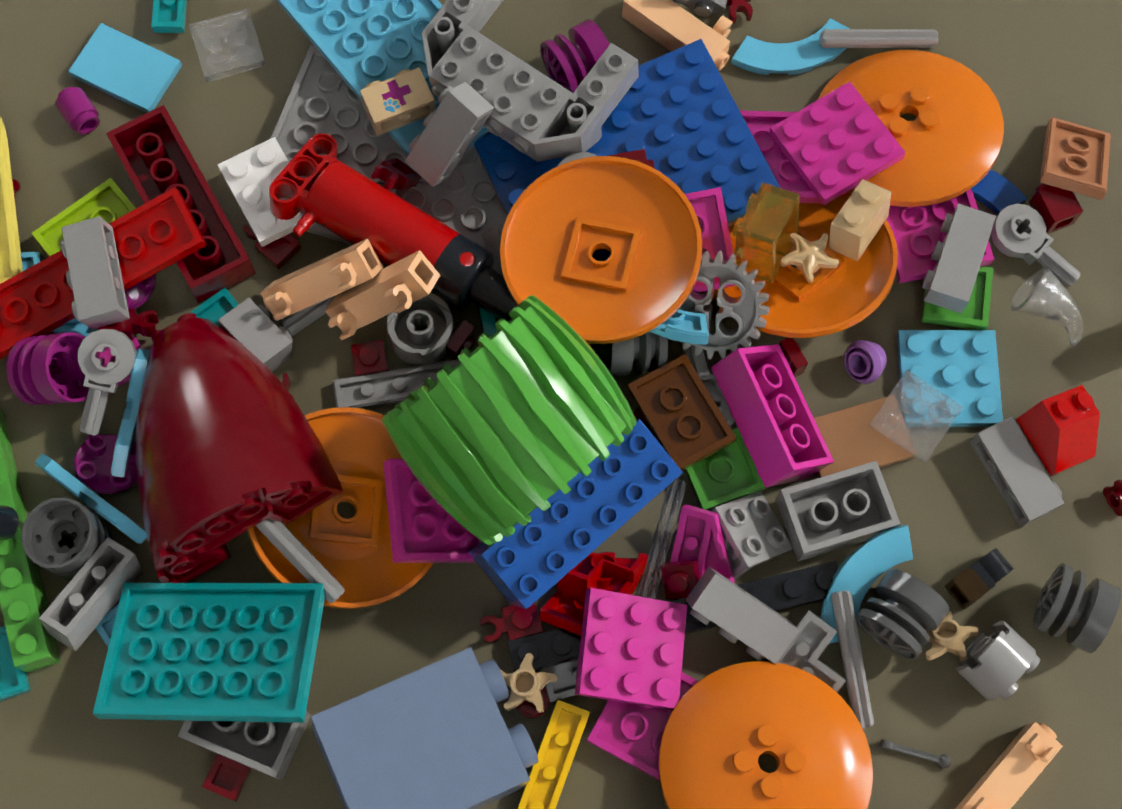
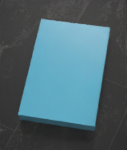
M100 23L68 72L71 77L148 113L155 109L181 69L182 63L180 60Z

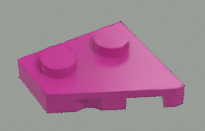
M687 504L684 505L680 514L670 562L697 561L700 578L707 568L711 567L734 583L718 513Z

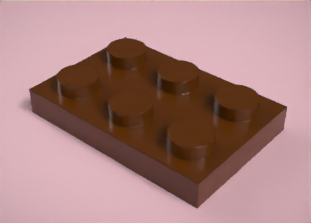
M686 354L627 385L628 392L656 439L681 471L736 441L735 434Z

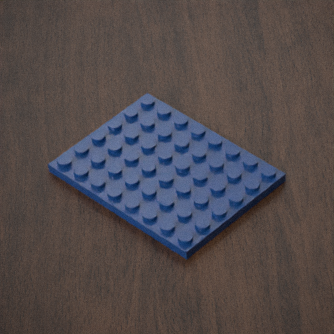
M702 39L638 66L639 77L601 126V139L586 151L597 156H609L645 149L647 160L653 159L655 169L670 178L684 194L721 187L728 227L785 201V196ZM490 131L474 142V147L507 216L523 191L537 178L557 167L565 158L537 162ZM598 249L592 257L597 261H605L611 256V253L606 249Z

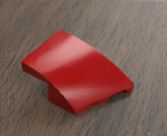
M615 552L590 553L557 582L556 593L540 609V620L581 636L586 589L595 588L632 595L646 568L648 555L639 553L637 558H616Z

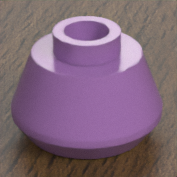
M854 341L846 348L844 353V366L847 373L852 379L861 384H870L876 381L887 364L884 349L874 342Z

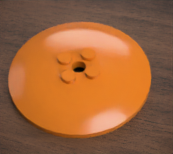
M893 50L864 57L838 72L828 82L818 97L819 100L850 81L903 148L905 155L902 160L866 180L891 191L890 205L927 206L950 200L965 193L988 174L1001 149L1004 121L999 102L994 93L982 78L971 69L939 54L918 50ZM903 114H912L916 117V119L913 121H906L900 116Z
M595 156L573 160L559 165L537 178L523 191L512 206L506 218L500 241V261L503 276L508 290L517 305L519 306L530 295L536 296L561 316L589 344H607L629 340L641 336L664 323L681 307L691 293L698 277L702 259V236L699 221L693 206L682 190L670 178L646 164L613 156ZM598 249H606L611 253V256L605 261H597L592 257Z
M850 190L824 206L822 203L783 202L730 226L729 233L733 253L736 256L735 264L739 266L743 261L747 260L748 263L745 271L749 273L757 269L758 273L754 281H765V286L759 293L769 294L768 301L761 303V305L770 307V311L767 315H760L767 323L765 328H756L761 332L776 336L810 338L840 332L868 317L886 298L896 275L898 264L897 243L888 221L885 220L858 261L829 249L831 223L853 193ZM796 233L807 241L813 242L819 240L822 234H827L828 241L824 252L830 258L839 260L838 267L820 268L817 272L813 273V282L808 283L803 273L791 265L781 266V259L796 250L795 244L790 241V235ZM738 286L725 288V292L730 297L742 295ZM719 289L714 290L713 297L716 299V301Z
M350 407L329 408L304 415L321 442L341 483L343 492L284 525L345 589L344 593L335 602L329 603L325 599L324 606L338 609H358L390 601L413 587L427 573L433 563H393L383 462L388 459L403 458L382 422V418L385 415L370 410ZM341 502L350 503L355 509L354 517L349 519L342 518L337 512V505ZM256 526L248 530L251 543L260 561L279 583H310Z
M768 661L743 662L721 668L704 677L686 692L672 711L665 726L659 750V779L668 809H867L869 805L873 782L872 759L867 738L856 715L846 701L824 681L802 669L787 664H775ZM769 754L776 759L778 766L775 772L767 773L759 767L758 759L761 755Z

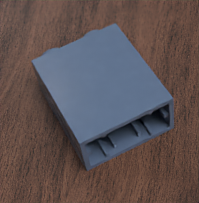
M471 647L311 716L312 731L345 809H479L522 789L530 780L526 768L538 763L535 747L524 725L520 723L507 729L496 704L509 698L508 689L498 665L493 659L478 664Z

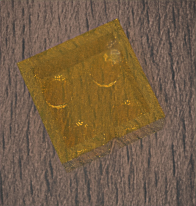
M762 183L757 194H751L744 217H739L733 228V236L736 237L733 253L736 256V265L739 266L743 261L747 260L748 263L745 268L747 273L757 269L758 273L755 278L773 283L781 268V259L783 258L776 255V253L786 256L794 244L790 241V235L792 233L798 234L800 194L767 183Z

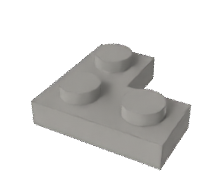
M808 610L797 625L799 632L777 663L802 669L824 681L838 692L846 679L818 659L837 633V630Z

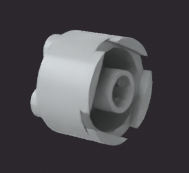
M430 293L428 296L413 302L409 309L398 314L394 311L387 316V329L391 346L401 360L414 366L438 363L447 356L446 345L455 331L449 307L440 297Z
M1001 620L991 626L995 630L994 633L990 636L982 633L966 649L967 660L961 661L959 659L963 666L955 667V671L986 700H994L998 696L1003 700L1008 699L1019 686L1016 681L1024 673L1029 674L1041 661L1036 655V650L1005 621Z

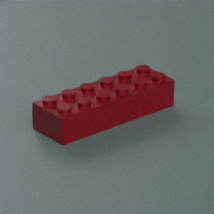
M164 105L106 133L144 204L174 187L180 191L206 243V246L176 262L198 303L212 297L224 287L227 289L256 274L246 251Z

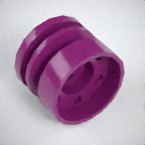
M590 19L571 27L568 31L569 40L559 33L555 35L553 40L547 39L540 44V53L549 78L574 93L610 45L599 26Z
M76 332L25 337L15 343L9 352L6 364L7 380L13 393L22 402L32 406L85 400L89 387L83 386L85 374L81 371L78 363V349L86 337Z

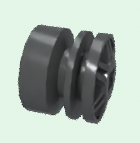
M647 332L629 340L602 344L597 355L612 376L629 375L632 365H634L638 374H646L648 370L652 372L666 364L668 338Z
M65 497L51 498L44 501L28 514L22 526L21 542L25 554L35 564L47 569L56 576L72 580L106 538H113L109 526L98 515L81 503Z
M1062 563L1052 573L1039 595L1033 618V627L1040 632H1045L1049 629L1050 636L1054 638L1061 636L1068 627V644L1087 653H1093L1102 644L1113 624L1119 608L1121 589L1099 578L1092 580L1085 589L1086 574L1080 570L1073 574V568Z
M889 569L875 588L876 594L880 599L870 597L865 602L866 609L862 608L856 615V622L864 632L884 648L904 658L915 660L922 652L921 646H925L930 641L929 634L925 629L931 631L938 629L950 611L949 606L934 589L918 578L898 569Z

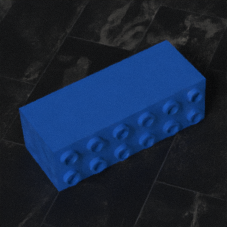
M640 419L636 420V425L629 435H624L621 432L624 437L621 445L615 446L611 443L607 447L610 456L606 460L602 461L596 457L588 464L592 472L587 477H584L579 472L567 483L571 489L570 492L565 495L559 489L549 497L547 501L551 505L550 508L546 511H542L539 507L535 508L529 513L532 521L526 526H522L519 522L513 524L515 532L511 536L505 537L502 534L503 539L492 545H486L481 541L468 552L511 605L513 604L524 609L530 607L683 473Z

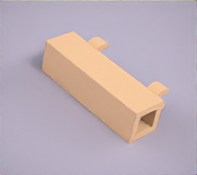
M623 0L622 17L671 52L702 39L718 71L722 70L730 58L728 54L730 41L726 38L731 32L729 27L733 22L726 17H720L712 29L672 0Z
M367 238L273 281L260 294L263 297L265 307L273 314L274 319L278 321L373 279L384 267Z
M419 250L382 269L373 279L335 295L325 310L331 318L328 326L332 328L337 325L341 329L342 334L339 337L341 340L351 337L357 329L394 311L398 314L409 309L413 302L428 296L440 274Z
M1033 722L1025 725L955 809H1011L1063 747L1056 740L1057 735L1055 732L1042 723Z

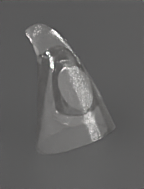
M1043 268L1033 274L1015 292L1011 302L1012 311L1044 317L1064 327L1069 334L1071 347H1074L1082 338L1084 322L1079 307L1071 294L1049 268Z

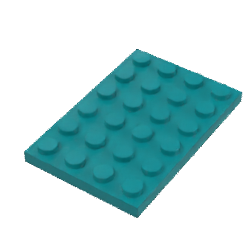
M124 583L93 715L98 719L304 723L325 601L323 583Z

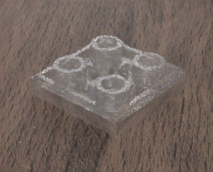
M248 8L189 24L206 82L266 66Z
M906 370L869 426L926 463L963 409V406Z

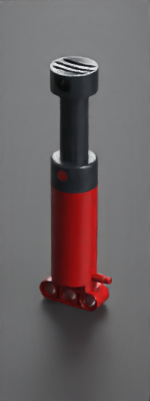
M319 133L312 136L269 187L270 210L276 218L289 220L294 218L299 212L304 214L293 228L294 235L298 237L308 231L314 222H317L353 245L368 238L379 260L387 266L420 250L440 274L431 293L452 306L463 309L470 302H473L497 318H502L507 322L512 319L509 312L514 307H519L508 290L503 274L492 268L494 262L492 252L338 160L337 143L331 135ZM280 198H289L288 200H280ZM587 343L595 353L598 352L602 345Z

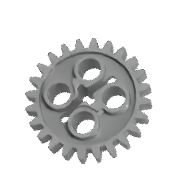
M705 251L696 281L705 283L708 292L699 294L692 288L691 293L679 308V310L706 315L709 334L707 345L685 342L683 345L684 350L691 345L695 346V356H698L702 349L707 350L708 359L712 358L715 351H719L721 358L724 359L728 349L733 352L740 348L739 344L745 348L750 347L751 340L749 336L758 339L761 333L756 327L765 328L767 323L760 316L767 315L770 311V307L761 305V303L769 299V294L759 293L765 286V281H754L758 273L757 269L749 273L745 271L748 263L747 260L743 261L739 266L736 265L735 254H732L728 261L723 260L722 251L717 253L715 259H711L708 251ZM719 277L720 288L717 306H720L715 319L716 333H711L710 323L713 305L710 302L714 296V278ZM728 284L737 285L742 295L730 297L725 292V286ZM732 317L738 322L739 327L728 329L723 325L722 319Z

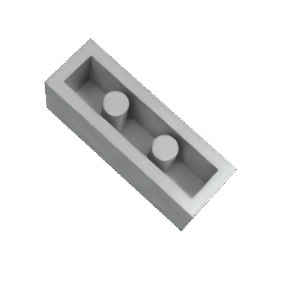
M466 82L454 88L449 86L442 92L438 98L439 107L431 112L423 123L426 128L409 145L411 152L405 162L432 187L451 176L494 109L488 101Z
M959 203L953 214H946L940 230L945 233L943 242L937 241L931 260L936 261L934 270L928 269L922 284V288L927 290L924 297L925 302L960 314L969 302L996 218L995 215Z
M100 216L61 227L63 240L60 241L63 255L68 261L69 270L66 271V278L74 294L75 301L72 302V311L75 318L91 329L130 319L113 227Z
M1011 416L979 432L969 443L1017 524L1022 528L1054 512L1064 504V501L1062 500L1060 487L1056 482L1050 480L1044 470V464L1037 453L1033 452L1027 442L1028 438L1020 425L1016 424Z
M107 537L40 616L39 619L48 634L76 652L120 599L123 584L133 583L142 572L136 555Z
M711 567L707 568L686 598V602L693 608L690 612L692 616L705 625H708L710 620L721 627L718 631L719 634L734 644L739 639L748 645L746 651L759 661H764L767 658L776 664L799 632V629L791 621Z

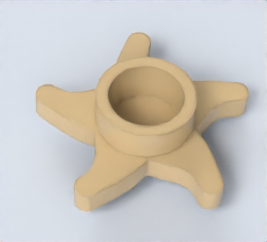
M796 233L790 235V241L795 244L796 250L781 259V266L796 265L808 283L813 282V273L817 272L820 268L838 267L839 260L830 258L824 252L828 241L827 234H822L819 240L813 242L807 241Z
M949 611L938 629L935 631L925 629L929 634V642L932 643L931 649L926 651V659L930 661L942 656L946 652H950L959 656L961 661H966L967 654L963 642L969 637L978 636V628L959 626L956 621L952 620V613Z
M531 653L525 655L520 668L514 673L507 674L500 670L506 685L511 688L510 698L503 705L507 711L521 705L526 700L533 703L539 713H543L544 701L541 690L549 682H556L558 680L556 674L536 673L532 665L534 656Z

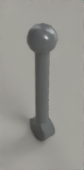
M884 739L880 741L879 747L933 761L942 768H948L951 765V758L946 754L937 756L895 744L892 741Z

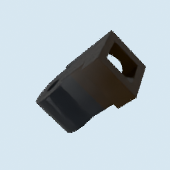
M994 548L944 587L965 610L992 589L998 581L1014 568L999 550Z

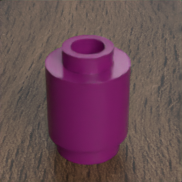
M68 87L58 94L55 106L72 130L85 135L94 131L99 126V113L81 88Z

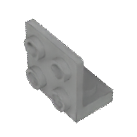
M762 492L750 494L711 510V512L718 513L734 580L753 566L793 549Z

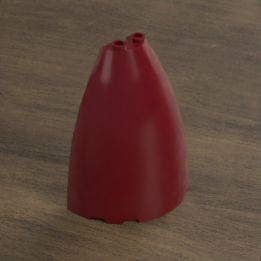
M194 313L183 314L177 319L176 323L152 334L151 340L153 344L143 377L136 420L135 462L143 520L154 568L162 583H188L229 559L231 556L225 543L262 521L270 518L288 524L343 492L341 483L321 442L293 396L272 371L242 343L211 320L197 318Z

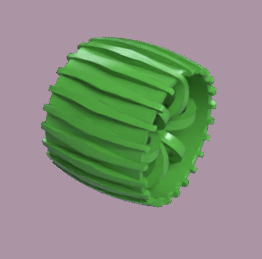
M530 295L519 305L520 308L514 307L509 312L512 318L509 322L502 318L495 323L498 331L491 337L486 332L482 333L477 340L480 346L470 352L465 347L457 357L460 362L453 368L449 363L442 366V370L436 374L438 378L436 382L429 377L417 392L412 391L407 399L398 403L393 410H390L382 418V422L397 450L425 490L460 525L486 545L500 542L503 539L502 534L505 537L514 534L515 528L513 524L519 522L522 526L530 523L532 520L529 513L535 508L539 507L542 511L550 508L551 505L547 501L549 497L559 489L565 495L570 492L571 489L567 483L579 472L584 477H587L592 472L588 464L596 457L602 461L606 460L610 456L607 447L611 443L615 446L621 445L624 441L621 432L624 435H629L636 425V418L626 398L595 351L561 316L534 295Z

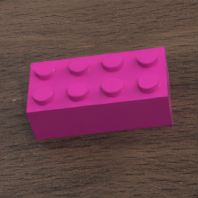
M779 344L736 349L711 367L717 385L729 406L730 414L739 428L743 442L753 459L757 473L765 487L807 479L834 463Z

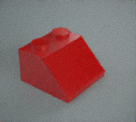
M1083 385L1042 400L1016 418V421L1050 476L1090 460L1096 455L1100 412L1094 404L1093 398L1087 393Z

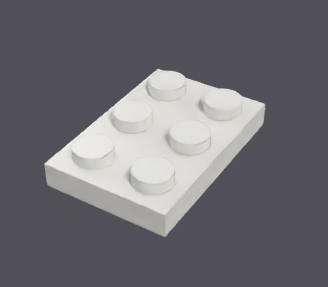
M275 137L217 164L261 247L293 232L296 223L304 215L299 212L292 219L281 220L276 218L270 210L269 187L289 163ZM280 198V200H288V199H289V198Z

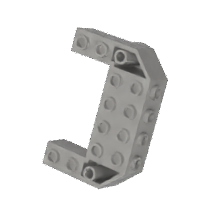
M447 0L422 32L428 76L432 85V92L438 98L449 86L454 88L464 82L468 83L494 107L483 126L537 162L566 157L575 152H585L601 139V126L639 77L638 59L611 43L574 93H572L479 33L504 0Z

